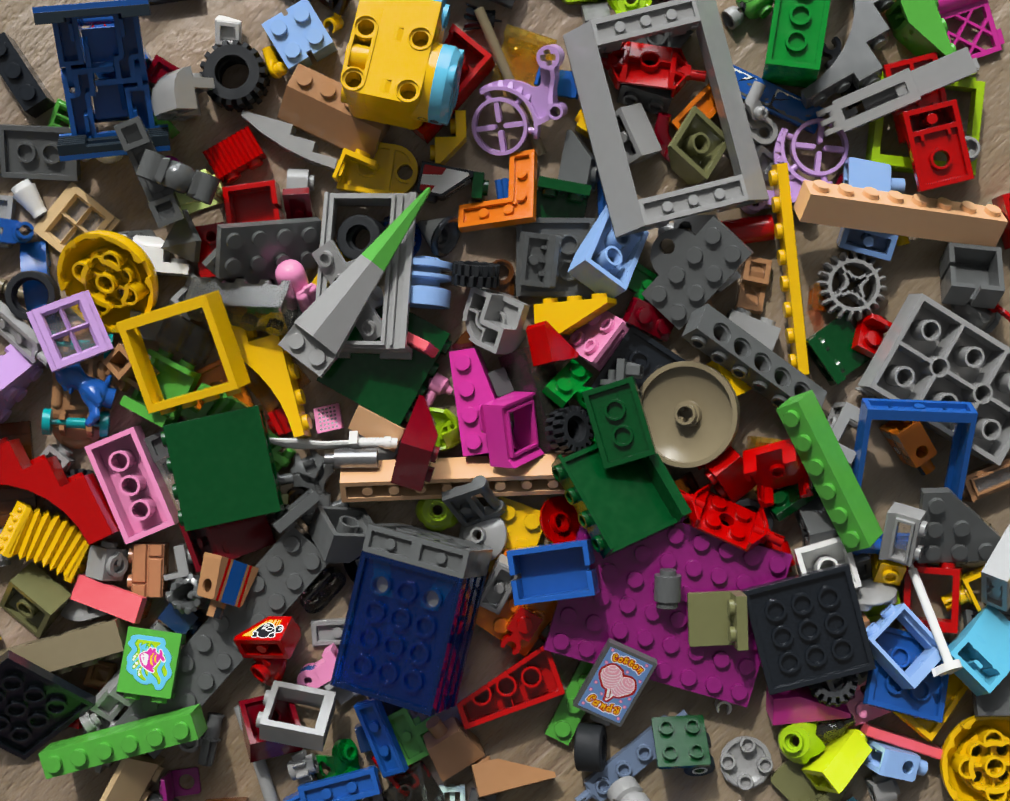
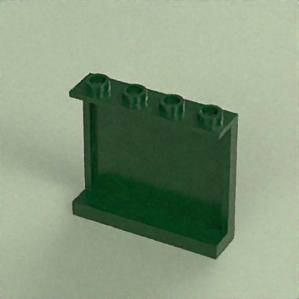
M383 306L375 309L380 318L383 315ZM409 312L408 332L430 342L439 349L435 358H431L415 349L412 350V360L380 359V354L351 353L350 358H337L322 378L318 377L316 381L398 426H402L403 422L408 424L415 400L418 399L419 395L424 396L428 388L424 386L427 378H433L440 364L436 363L441 353L446 355L452 345V341L449 340L451 334ZM356 326L353 328L347 341H364ZM381 336L374 341H381Z
M263 405L163 425L164 431L161 432V440L164 448H168L167 468L169 473H173L175 484L172 485V492L175 500H179L181 510L178 511V520L180 525L185 527V532L279 512L285 509Z
M596 443L564 458L561 454L557 455L551 465L554 478L561 483L568 503L573 505L578 513L580 525L587 529L593 548L596 552L600 553L603 559L683 522L692 513L658 453L610 469H604Z

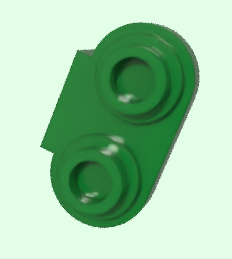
M341 738L337 740L332 748V755H315L319 764V772L316 773L317 780L360 769L357 747L351 739ZM322 761L330 767L331 771L328 772V775H325L322 770Z

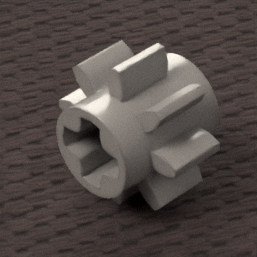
M306 749L294 752V755H291L292 760L287 762L291 779L293 781L299 779L300 784L313 781L315 778L314 774L319 772V764L315 754L307 755Z

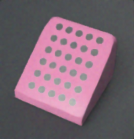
M339 403L313 408L317 434L344 428Z

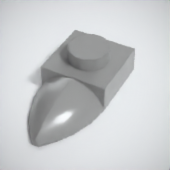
M71 600L61 612V616L71 621H91L110 615L74 600Z

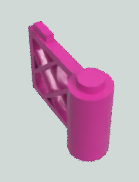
M938 0V11L941 18L946 20L953 17L962 22L956 34L950 31L947 32L950 43L956 45L957 42L968 46L972 59L1002 50L1001 44H1004L1005 41L1001 28L996 30L988 0ZM978 8L982 9L984 16L980 26L969 20L973 10ZM966 25L978 30L972 43L960 37ZM982 33L990 37L993 48L985 50L976 45Z

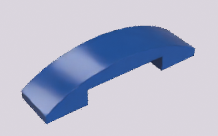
M38 241L20 244L21 272L32 270L43 272L50 276L49 267H51L48 242ZM30 280L22 284L26 310L31 311L47 304L48 290L41 282ZM56 312L46 318L50 330L59 333L62 328L60 317H57Z

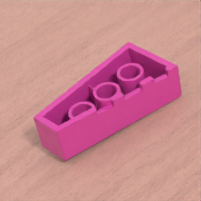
M470 348L449 352L463 457L489 454L487 435L480 430L478 407L480 404H485L499 397H497L488 376L489 371L480 350ZM512 433L514 450H519L517 441Z

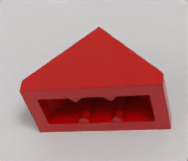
M547 321L527 326L526 333L533 366L559 363L578 358L579 353Z

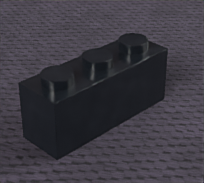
M2 32L0 34V75L23 110L32 117L37 118L54 107L56 102L15 40L5 32Z

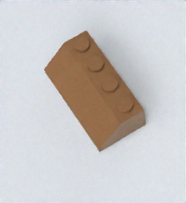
M298 63L286 86L277 117L278 120L293 124L295 128L341 150L344 148L353 152L356 149L363 150L371 155L370 159H374L380 142H383L391 125L354 117L350 113L348 105L341 103L342 84Z

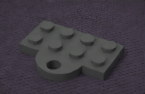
M712 216L697 234L683 228L670 229L660 234L652 245L651 263L658 276L645 289L642 295L677 329L681 330L688 323L691 313L704 306L754 252L716 216ZM666 238L671 239L675 244V249L670 254L665 253L661 247L662 241Z
M318 217L217 224L215 275L219 279L240 277L245 288L256 297L270 298L276 295L280 290L275 277V270L281 262L292 259L300 262L305 270L318 269V264L313 258L312 253L320 245L322 221ZM266 279H271L270 286L266 289H261L262 282Z

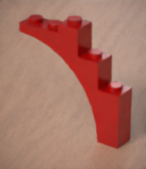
M8 437L0 439V485L25 489L49 500L76 524L89 545L119 531L106 497L94 473L84 476L83 472L67 478L57 456L46 458L45 454L29 460L19 438L9 440Z

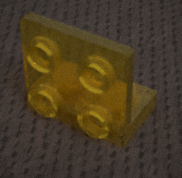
M507 24L501 48L515 80L535 86L534 82L539 68L536 54L543 46L557 44V40ZM550 50L549 54H546V60H551L552 62L554 54H550ZM497 63L491 78L492 82L504 80Z

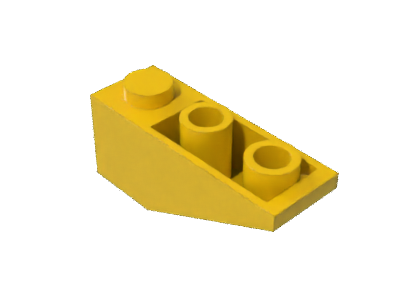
M607 293L591 294V299L584 300L580 295L567 296V301L558 302V298L542 299V304H533L534 324L547 321L560 335H570L615 306L617 299L607 297Z

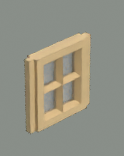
M71 182L37 223L33 231L61 253L65 245L75 237L96 230L113 232L121 220L74 182Z

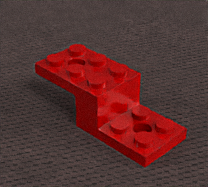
M937 52L885 64L882 66L884 78L907 68L912 71L938 59ZM945 87L922 96V101L892 113L899 144L907 142L918 192L974 179L957 99L948 101ZM936 152H943L946 155L947 163L945 166L940 167L934 163L933 157Z

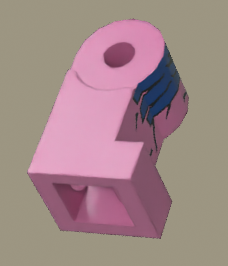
M334 643L324 649L322 659L315 663H307L301 668L297 677L298 685L319 688L345 672L348 663Z

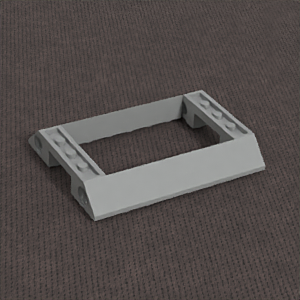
M672 0L593 19L563 35L615 238L667 226L669 221L717 210V213L769 200L716 0ZM697 29V38L734 176L638 200L599 52L604 51L608 53L620 50L623 42L669 32L670 37L686 34L688 30Z

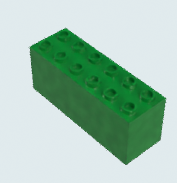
M774 0L762 79L772 84L802 88L808 87L817 80L831 0Z

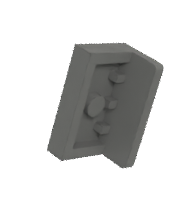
M622 83L617 102L627 106L642 103L645 111L658 115L659 112H668L672 101V90Z
M520 232L516 285L555 288L559 277L557 268L558 256L562 250L560 235Z

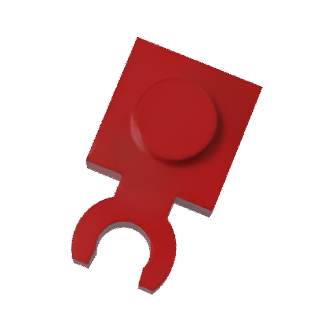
M519 605L506 625V629L511 631V633L502 637L500 646L504 648L508 642H514L515 646L512 649V654H518L521 649L520 641L522 639L527 642L531 640L543 621L542 617Z

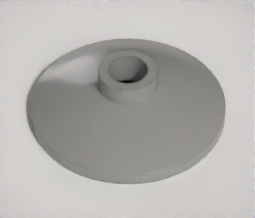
M498 516L465 528L461 525L459 538L493 548L491 560H494L502 553L506 546L507 528L503 519ZM480 530L482 536H481V538L478 540V539H477V533H478V531Z

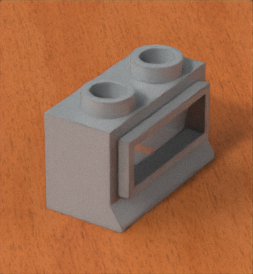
M894 502L886 515L878 559L890 560L909 567L913 565L915 560L920 561L924 550V545L920 544L921 537H925L929 522L925 521L927 511Z

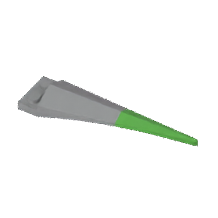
M430 187L426 188L294 321V325L279 342V346L322 378L339 357L383 273L431 193Z

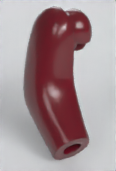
M659 112L654 133L662 148L660 153L666 161L670 162L667 147L672 140L669 134L671 114Z

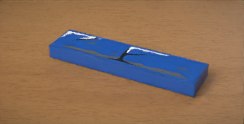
M733 65L744 102L753 82L758 81L766 86L760 101L768 109L769 114L798 128L811 119L822 118L817 117L816 112L824 108L811 106L805 109L801 102V97ZM818 124L809 125L803 130L814 134Z

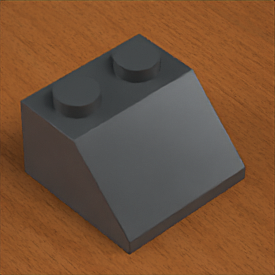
M318 506L315 509L308 532L324 562L331 564L350 563L365 553V551H362L367 527L368 524L374 523L365 508Z

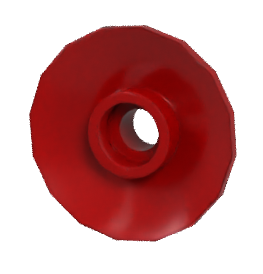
M561 496L551 497L544 502L540 510L539 520L546 539L552 544L574 541L580 526L578 513L574 506L570 505L567 499Z

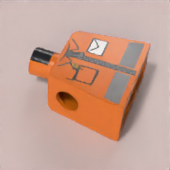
M890 420L879 428L903 463L917 468L921 475H927L935 469L931 458L936 456L937 450L920 421Z

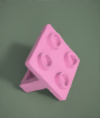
M605 311L573 332L568 343L579 353L581 358L600 372L629 328L623 319Z

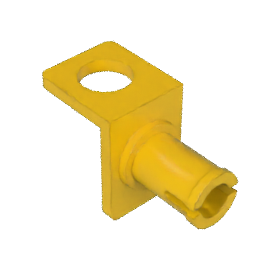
M984 566L962 574L961 605L969 602L973 604L978 612L982 610L968 582L980 578ZM952 592L940 596L947 612L952 609Z

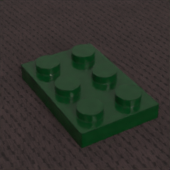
M634 376L582 392L604 469H610L657 454Z

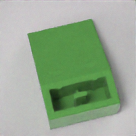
M896 0L885 12L893 36L916 57L937 52L938 59L957 51L955 45L950 43L948 38L947 23L939 14L938 0Z

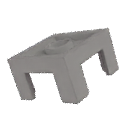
M835 402L827 416V420L838 442L845 433L847 424L858 427L860 408L848 402ZM839 443L848 463L852 464L856 452Z

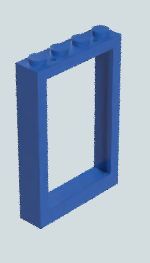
M862 398L854 447L856 456L851 466L860 487L862 485L872 420L952 422L956 424L944 487L951 489L962 501L978 412L971 402ZM897 532L895 547L907 550L910 533ZM883 534L870 548L854 551L852 554L870 553L879 555Z

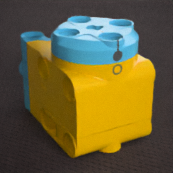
M359 0L341 73V103L348 105L349 111L354 117L410 130L419 128L423 122L437 125L449 124L453 109H455L465 51L458 49L457 46L442 43L451 5L446 4L447 0Z

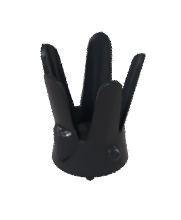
M465 3L470 8H466L467 13L464 14V18L477 22L466 23L463 31L481 29L474 12L479 7ZM485 10L494 30L495 22H502V20L495 19V10Z

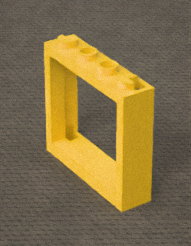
M219 290L116 322L148 414L159 411L160 415L175 411V406L181 405L182 409L197 405V400L204 399V402L207 403L219 399V394L226 392L227 396H232L242 392L240 387L251 383ZM202 307L228 382L164 400L139 327Z

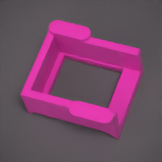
M513 391L479 405L480 430L487 435L491 467L515 469L545 454L539 447L533 400V396L536 395L535 392ZM511 412L514 415V438L519 446V450H516V452H514L510 421Z

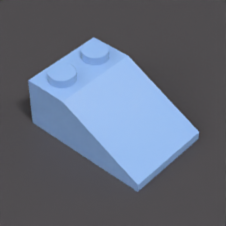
M606 204L576 251L568 273L595 293H607L609 298L617 297L627 290L649 232L643 231L615 238Z

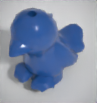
M80 363L55 371V378L62 386L63 391H68L71 395L73 390H78L81 399L88 407L89 415L85 425L91 427L98 424L102 407L111 409L116 389L110 387L112 375H108L105 381L90 377L84 372Z

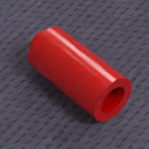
M771 214L721 221L745 244L770 241L775 238L774 221Z

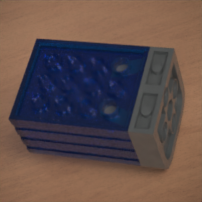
M368 524L330 685L428 716H433L435 713L455 707L493 548L407 524Z

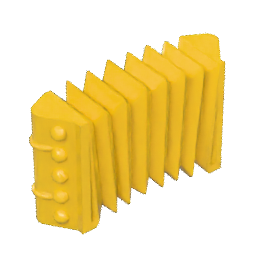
M17 500L0 534V554L7 558L18 554L19 560L25 557L26 562L33 559L35 564L42 561L43 568L49 564L50 571L55 569L56 575L63 572L64 581L75 583L77 575L83 574L86 571L90 545H98V541L89 545L74 522L69 523L67 516L60 519L57 512L50 517L48 509L41 514L39 507L32 511L30 504Z

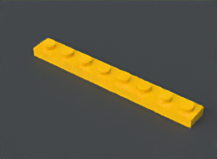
M788 163L771 165L772 170L769 171L768 178L770 186H774L775 197L771 198L773 213L777 214L774 234L780 243V250H777L778 265L782 266L783 276H780V288L782 292H785L786 302L782 304L784 318H788V328L785 329L786 342L791 347V354H788V363L804 375H808L809 364Z

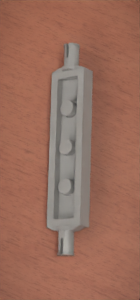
M0 301V335L33 364L41 362L46 368H50L34 330L24 320L11 313L8 306Z

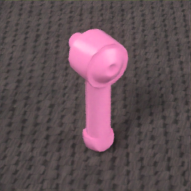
M438 372L428 381V392L425 395L428 408L433 404L437 395H451L454 390L449 385V379Z

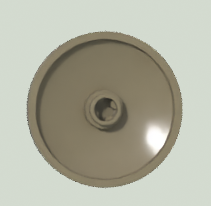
M679 361L659 368L645 380L640 388L642 390V404L656 451L663 463L680 468L698 467L716 460L729 448L738 431L740 408L732 385L720 372L703 363Z

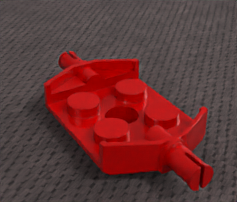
M628 41L622 43L620 50L608 54V58L601 57L603 68L608 70L616 90H619L620 83L672 90L671 97L674 98L686 84V81L693 80L705 83L706 71L692 70L691 65L688 64L680 48ZM651 60L655 65H646L644 61Z
M711 483L702 487L694 494H689L679 489L692 511L689 518L693 528L746 552H749L760 543L764 544L765 541H769L779 547L783 544L785 536L770 531L763 508L760 507L756 513L709 491L712 486ZM721 520L726 521L730 526L722 524Z

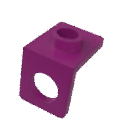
M190 767L169 770L159 782L160 795L163 796V801H172L178 796L199 794L202 791L199 768ZM184 774H189L194 779V785L190 789H185L180 785V777Z

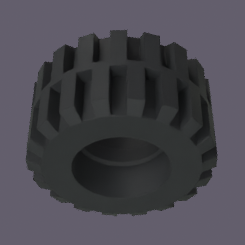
M225 40L222 41L223 46L221 47L215 44L212 46L214 51L211 54L207 51L204 55L207 59L206 62L201 61L200 64L203 72L199 73L202 74V77L214 79L215 89L206 91L207 94L218 106L224 107L231 112L233 109L237 112H242L245 107L248 110L253 109L252 104L256 102L259 105L262 102L260 97L262 95L266 96L268 93L266 86H270V79L268 78L270 73L266 63L255 48L252 49L246 42L241 44L239 40H233L232 44ZM236 64H242L249 68L248 78L242 86L235 89L223 87L222 77L227 68Z

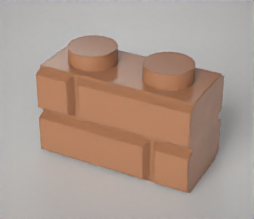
M133 543V548H129L128 563L132 564V574L128 575L127 589L144 597H164L165 592H168V580L164 581L163 575L168 574L169 543Z

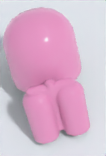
M289 259L281 262L275 270L278 288L284 295H295L301 312H304L315 301L316 285L313 283L309 284L305 269L297 260Z

